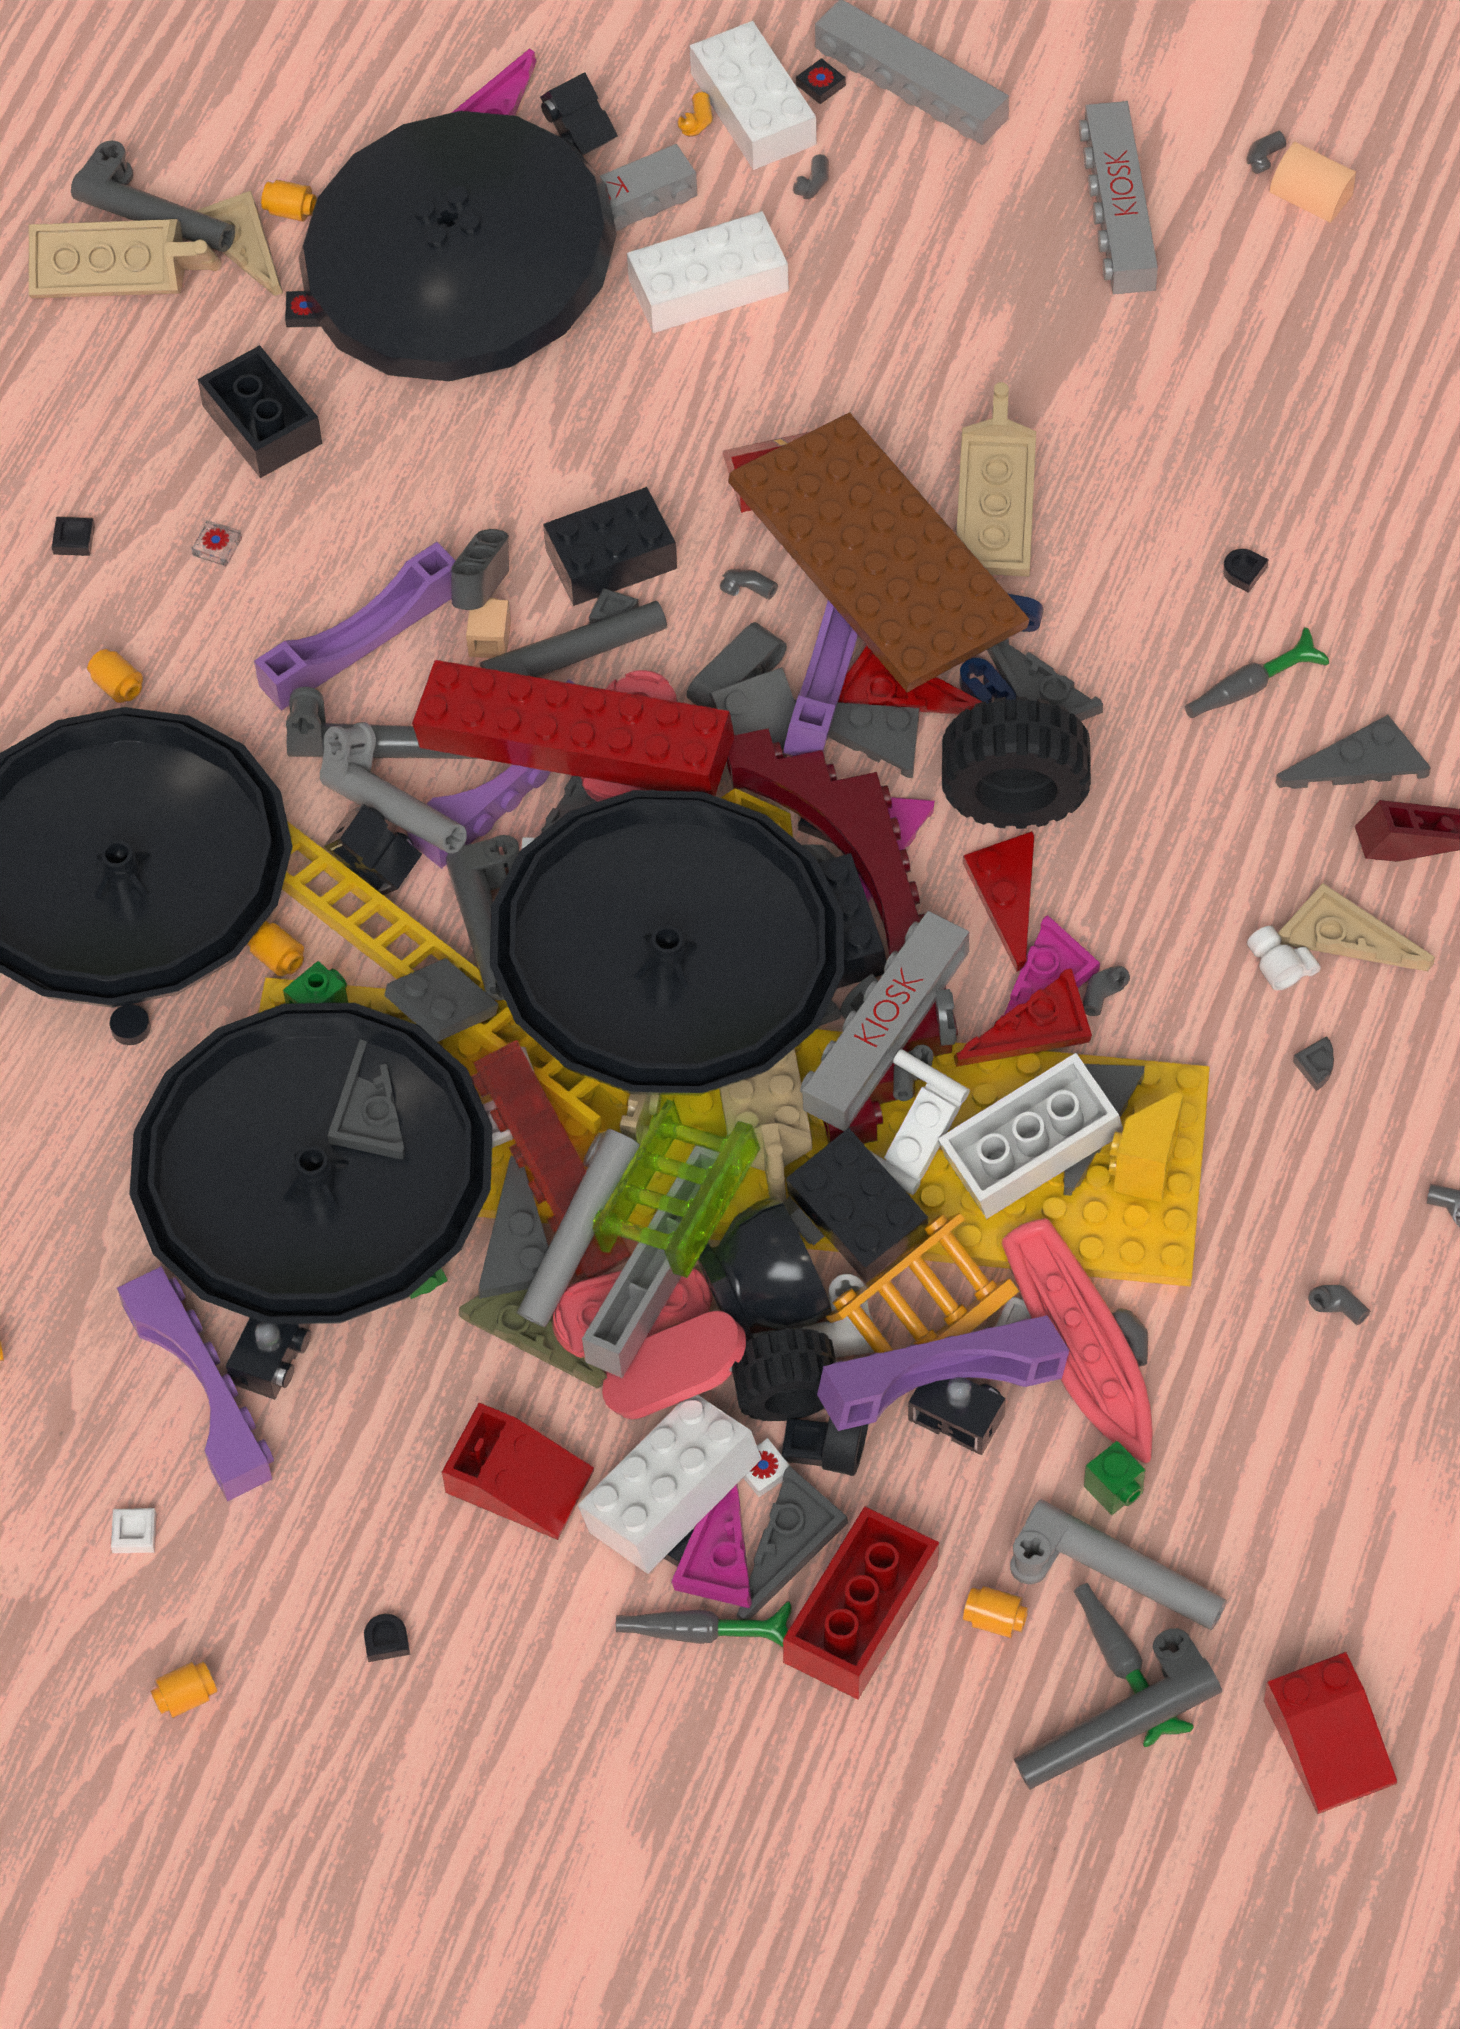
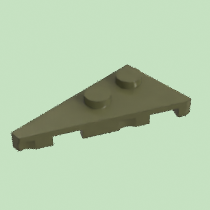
M528 1289L482 1299L477 1296L459 1307L458 1315L461 1319L597 1389L603 1386V1381L607 1376L602 1369L586 1363L585 1357L580 1358L571 1354L558 1342L552 1328V1317L545 1328L517 1314Z

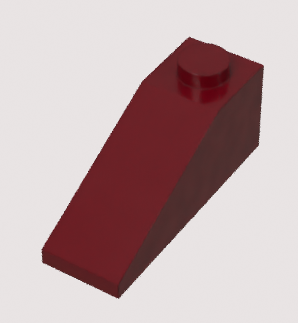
M1379 800L1354 826L1365 859L1399 862L1460 850V809Z

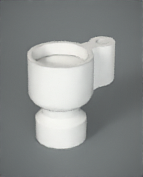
M1272 926L1260 928L1247 941V945L1256 957L1261 958L1260 970L1274 990L1278 991L1289 988L1303 976H1313L1321 969V966L1308 948L1300 947L1293 949L1289 945H1281V938Z

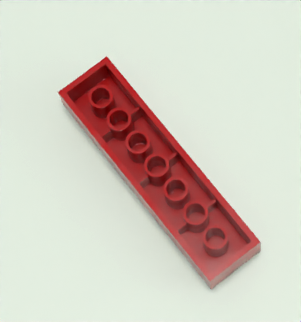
M434 660L412 722L419 747L422 749L657 791H700L716 796L735 737L730 711L441 660Z

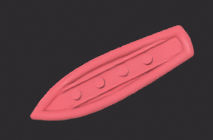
M1038 1219L1018 1226L1002 1239V1246L1031 1319L1048 1315L1069 1349L1061 1379L1064 1387L1082 1413L1104 1436L1113 1443L1118 1441L1136 1459L1145 1464L1151 1461L1153 1438L1151 1407L1137 1360L1120 1326L1096 1287L1049 1219Z

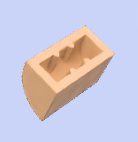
M1294 141L1276 169L1269 192L1331 223L1353 196L1356 171Z

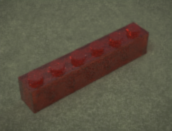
M515 1040L473 1062L476 1074L470 1077L481 1098L489 1095L496 1109L489 1113L499 1132L502 1133L507 1130L514 1145L508 1147L519 1169L527 1166L533 1178L527 1184L538 1205L546 1202L553 1216L546 1220L555 1235L585 1175L586 1169L519 1043ZM608 1210L575 1271L576 1276L584 1273L586 1279L598 1277L627 1262L631 1256Z

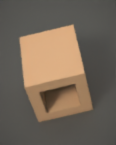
M490 597L483 607L469 610L466 631L469 657L493 658L507 653L511 626L509 600H499Z

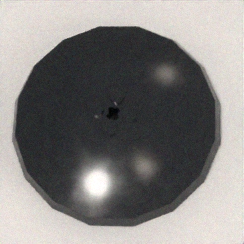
M457 111L403 124L353 154L317 198L299 255V264L307 307L338 350L390 376L450 382L512 367L566 334L602 289L617 233L607 185L573 144L518 116Z
M121 707L57 720L0 753V973L48 999L114 1008L178 995L230 964L240 954L279 902L293 848L281 791L245 745L189 715Z
M633 790L569 811L519 851L491 905L490 968L515 1023L568 1070L630 1094L700 1096L769 1071L818 1029L844 974L843 911L816 857L767 815L700 791Z
M357 1003L281 1004L217 1028L164 1073L134 1129L129 1195L153 1255L201 1300L271 1325L341 1324L408 1298L462 1250L491 1190L492 1124L467 1068L419 1025ZM360 1039L366 1041L367 1045L358 1077L373 1083V1079L381 1075L380 1065L387 1064L404 1145V1159L333 1145L328 1142L327 1135Z

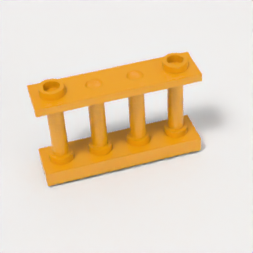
M960 1213L947 1218L944 1214H941L923 1228L927 1232L924 1237L856 1292L850 1288L832 1302L836 1309L829 1313L826 1318L830 1323L848 1317L875 1353L893 1351V1348L860 1306L877 1291L915 1339L913 1344L918 1345L941 1340L949 1336L970 1333L1020 1291L1010 1278L996 1283L993 1279L988 1280L952 1233V1230L965 1220ZM937 1242L942 1245L975 1289L973 1295L977 1299L966 1308L963 1304L958 1305L921 1256ZM906 1267L911 1269L945 1314L943 1320L946 1324L936 1333L933 1329L928 1330L891 1282Z

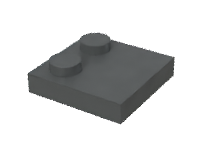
M782 667L709 693L715 709L730 711L734 735L769 728L772 743L779 742L781 749H784L796 703Z
M446 958L388 983L384 995L437 1042L496 1016L498 1003Z

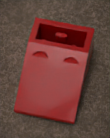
M479 1402L442 1470L445 1493L558 1540L594 1472V1467L518 1418Z

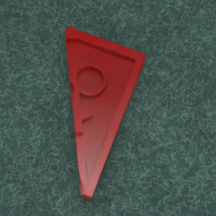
M868 646L864 648L846 674L838 703L919 708V712L960 714L965 709L972 710L975 704L982 702L938 677L906 692Z
M1032 831L963 855V865L1016 972L1020 971L1024 964H1026L1034 834Z
M1072 968L1065 969L1060 973L1059 978L1043 990L1040 988L1031 995L1027 1002L1018 1004L998 1019L995 1025L979 1038L976 1036L966 1043L964 1048L954 1055L956 1067L1090 1043L1092 1033Z

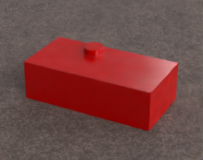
M864 1506L783 1639V1663L859 1700L937 1569L940 1542Z

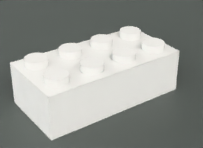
M753 21L690 45L691 75L702 92L709 95L711 106L753 170L817 145L815 114Z
M763 211L627 252L629 282L653 333L789 291L788 263Z
M1074 1053L938 1138L945 1158L985 1218L988 1219L1113 1141L1115 1131L1122 1133L1123 1126L1120 1116L1077 1053Z
M699 1395L681 1401L578 1504V1507L590 1534L649 1574L762 1458L750 1429Z

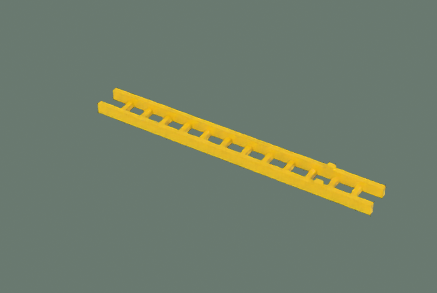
M287 821L293 847L291 854L297 850L312 861V863L294 877L286 871L282 886L283 891L396 979L415 972L412 970L429 955H433L439 961L445 958L448 959L485 991L477 967ZM324 871L339 883L319 897L305 885ZM348 892H351L366 904L346 918L334 909L332 905ZM377 912L393 925L373 939L361 930L359 926ZM404 933L420 946L403 960H400L389 952L386 947ZM495 1000L502 1011L485 1025L478 1023L463 1030V1032L517 1073L510 1052L519 1047H525L528 1052L538 1042L527 1034L511 1047L498 1037L496 1033L514 1018L505 1000ZM555 1058L541 1069L531 1062L542 1094L593 1134L602 1128L601 1116L581 1102L580 1099L598 1084L628 1107L630 1093L585 1077L570 1091H567L552 1079L556 1073L564 1068Z

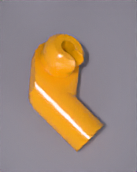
M698 92L693 95L694 113L686 112V119L682 116L678 119V127L681 129L682 134L686 136H697L712 123L710 98L705 92Z

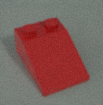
M1347 1652L1267 1681L1264 1703L1317 1815L1397 1784V1778L1365 1689Z

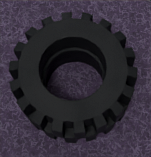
M794 1328L769 1332L747 1341L739 1364L735 1361L732 1366L741 1412L744 1415H749V1418L762 1421H787V1418L799 1419L825 1409L817 1396L823 1366L837 1362L833 1342L828 1338V1335L818 1333L817 1330Z

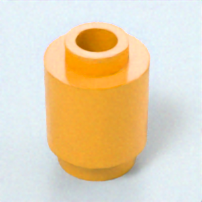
M282 180L268 181L262 192L261 207L263 210L269 211L270 215L304 222L308 215L312 216L317 197L312 194L310 186Z
M102 649L90 659L87 670L90 673L91 680L115 702L131 701L139 695L142 690L143 676L118 652Z
M265 921L247 943L250 947V953L278 976L295 973L304 961V946L276 923Z
M985 1586L981 1590L972 1587L966 1601L963 1620L971 1622L973 1628L1012 1638L1014 1631H1023L1028 1607L1022 1606L1023 1597Z
M204 1661L196 1665L190 1662L156 1678L157 1688L150 1691L159 1712L163 1714L169 1711L172 1718L210 1701L209 1696L218 1692Z

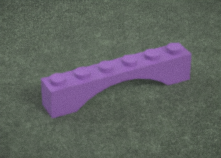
M438 542L406 561L398 574L382 592L350 618L314 636L283 641L254 660L259 687L282 711L289 706L290 694L293 690L299 687L317 688L451 599V567L455 560Z
M829 600L827 601L812 657L789 724L783 753L796 756L819 750L824 751L858 638V634Z
M570 679L566 681L567 683L575 684ZM511 765V767L496 778L479 787L454 795L434 797L426 805L464 826L467 831L464 845H469L477 837L486 835L503 814L513 811L528 792L533 788H539L543 785L551 771ZM408 832V837L414 843L415 848L441 869L447 865V852Z
M161 1266L117 1287L122 1306L139 1338L157 1344L177 1356L193 1371L204 1387L210 1405V1429L205 1454L209 1468L227 1502L272 1480L269 1464L274 1462L271 1451L264 1439L257 1442L251 1431L256 1429L253 1418L246 1406L239 1409L233 1399L238 1396L235 1385L228 1373L223 1376L220 1375L216 1365L221 1362L212 1343L209 1341L203 1344L198 1334L203 1331L200 1321L193 1309L185 1311L181 1301L186 1298L176 1277L168 1279Z
M1048 1315L1033 1319H1023L1007 1325L993 1328L988 1327L976 1332L949 1336L941 1340L919 1345L913 1344L906 1348L884 1353H874L870 1356L844 1362L839 1361L823 1366L817 1396L836 1429L840 1431L876 1422L883 1411L897 1398L916 1387L939 1380L986 1378L1028 1387L1062 1379L1069 1349Z

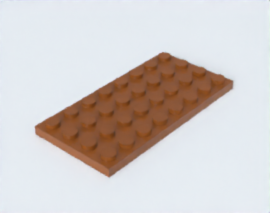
M850 412L729 472L728 483L906 692L1028 627L1030 619Z

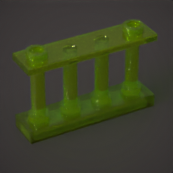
M667 1099L660 1112L652 1117L649 1131L605 1207L599 1210L594 1218L592 1229L601 1251L609 1253L618 1236L664 1250L673 1274L688 1278L761 1149L753 1125L738 1121L731 1134L725 1137L683 1125L674 1101ZM674 1139L719 1152L712 1167L710 1166L707 1169L664 1157ZM656 1171L701 1185L694 1199H690L688 1202L646 1189ZM637 1203L683 1217L676 1231L670 1234L627 1221Z

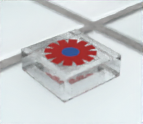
M207 520L191 547L192 555L227 566L242 539L241 531Z

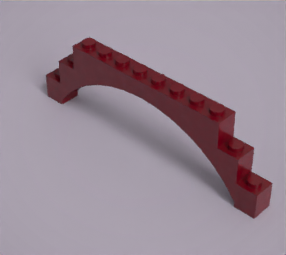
M769 728L735 735L726 762L733 789L744 788L775 801L798 814L821 831L844 855L851 853L857 872L870 892L883 923L889 956L894 951L899 952L905 944V937L910 926L914 922L920 923L925 914L918 915L915 906L920 904L918 888L915 881L909 882L906 873L911 871L909 857L906 849L899 850L897 840H901V831L897 817L890 818L888 809L892 808L888 786H881L877 772L837 780L833 763L826 764L823 750L783 758L780 743H772ZM936 1001L903 1047L904 1051L909 1052L917 1045H926L931 1048L934 1056L952 1053V1045L941 1046ZM953 1013L954 1024H955V1027H956V1036H958V1029H957L956 1019H955V1016H954V1013ZM892 1063L848 1127L863 1144L878 1141L877 1125L883 1124L880 1104L897 1101L893 1096L894 1063ZM914 1081L913 1097H915V1081ZM823 1121L829 1144L844 1131Z

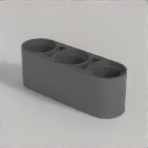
M498 529L479 531L451 567V599L454 607L462 610H475L483 607L508 574L509 535L506 532Z
M756 622L751 623L692 680L687 690V699L698 706L714 708L709 693L772 671L785 655L787 649L786 642Z

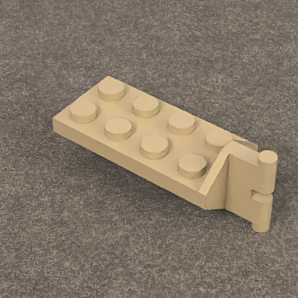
M178 219L29 224V296L32 299L181 294L185 270L217 271L222 266L221 260L204 240L183 242L181 223Z
M999 382L994 386L992 418L962 428L956 535L991 575L1029 577L1036 431L1007 419L1009 387L1006 383Z
M795 1048L769 1071L719 1089L731 1158L735 1162L765 1171L770 1198L778 1195L782 1202L786 1200L784 1167L812 1150V1138L807 1112L803 1110V1095L800 1092L801 1080Z

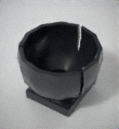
M778 1195L758 1201L737 1215L718 1246L711 1247L706 1237L691 1244L719 1310L729 1314L742 1326L745 1331L746 1342L753 1339L750 1329L754 1326L778 1330L801 1328L818 1322L832 1312L827 1294L811 1257Z

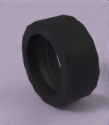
M829 1417L822 1453V1469L854 1476L860 1464L869 1424L838 1431Z

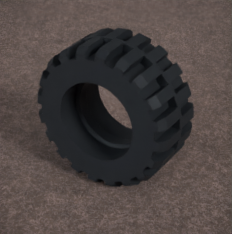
M1006 697L995 698L994 702L986 703L983 701L975 704L972 710L965 709L956 719L952 720L945 730L942 739V790L954 809L956 808L966 818L971 816L977 823L983 825L991 823L994 824V827L1004 829L1006 826H1016V829H1027L1029 825L1040 827L1047 825L1051 820L1057 822L1064 819L1068 812L1073 813L1088 796L1091 785L1090 735L1080 719L1074 713L1069 714L1068 710L1061 705L1052 706L1047 700L1037 699V701L1028 700L1027 697H1016L1014 700H1006Z

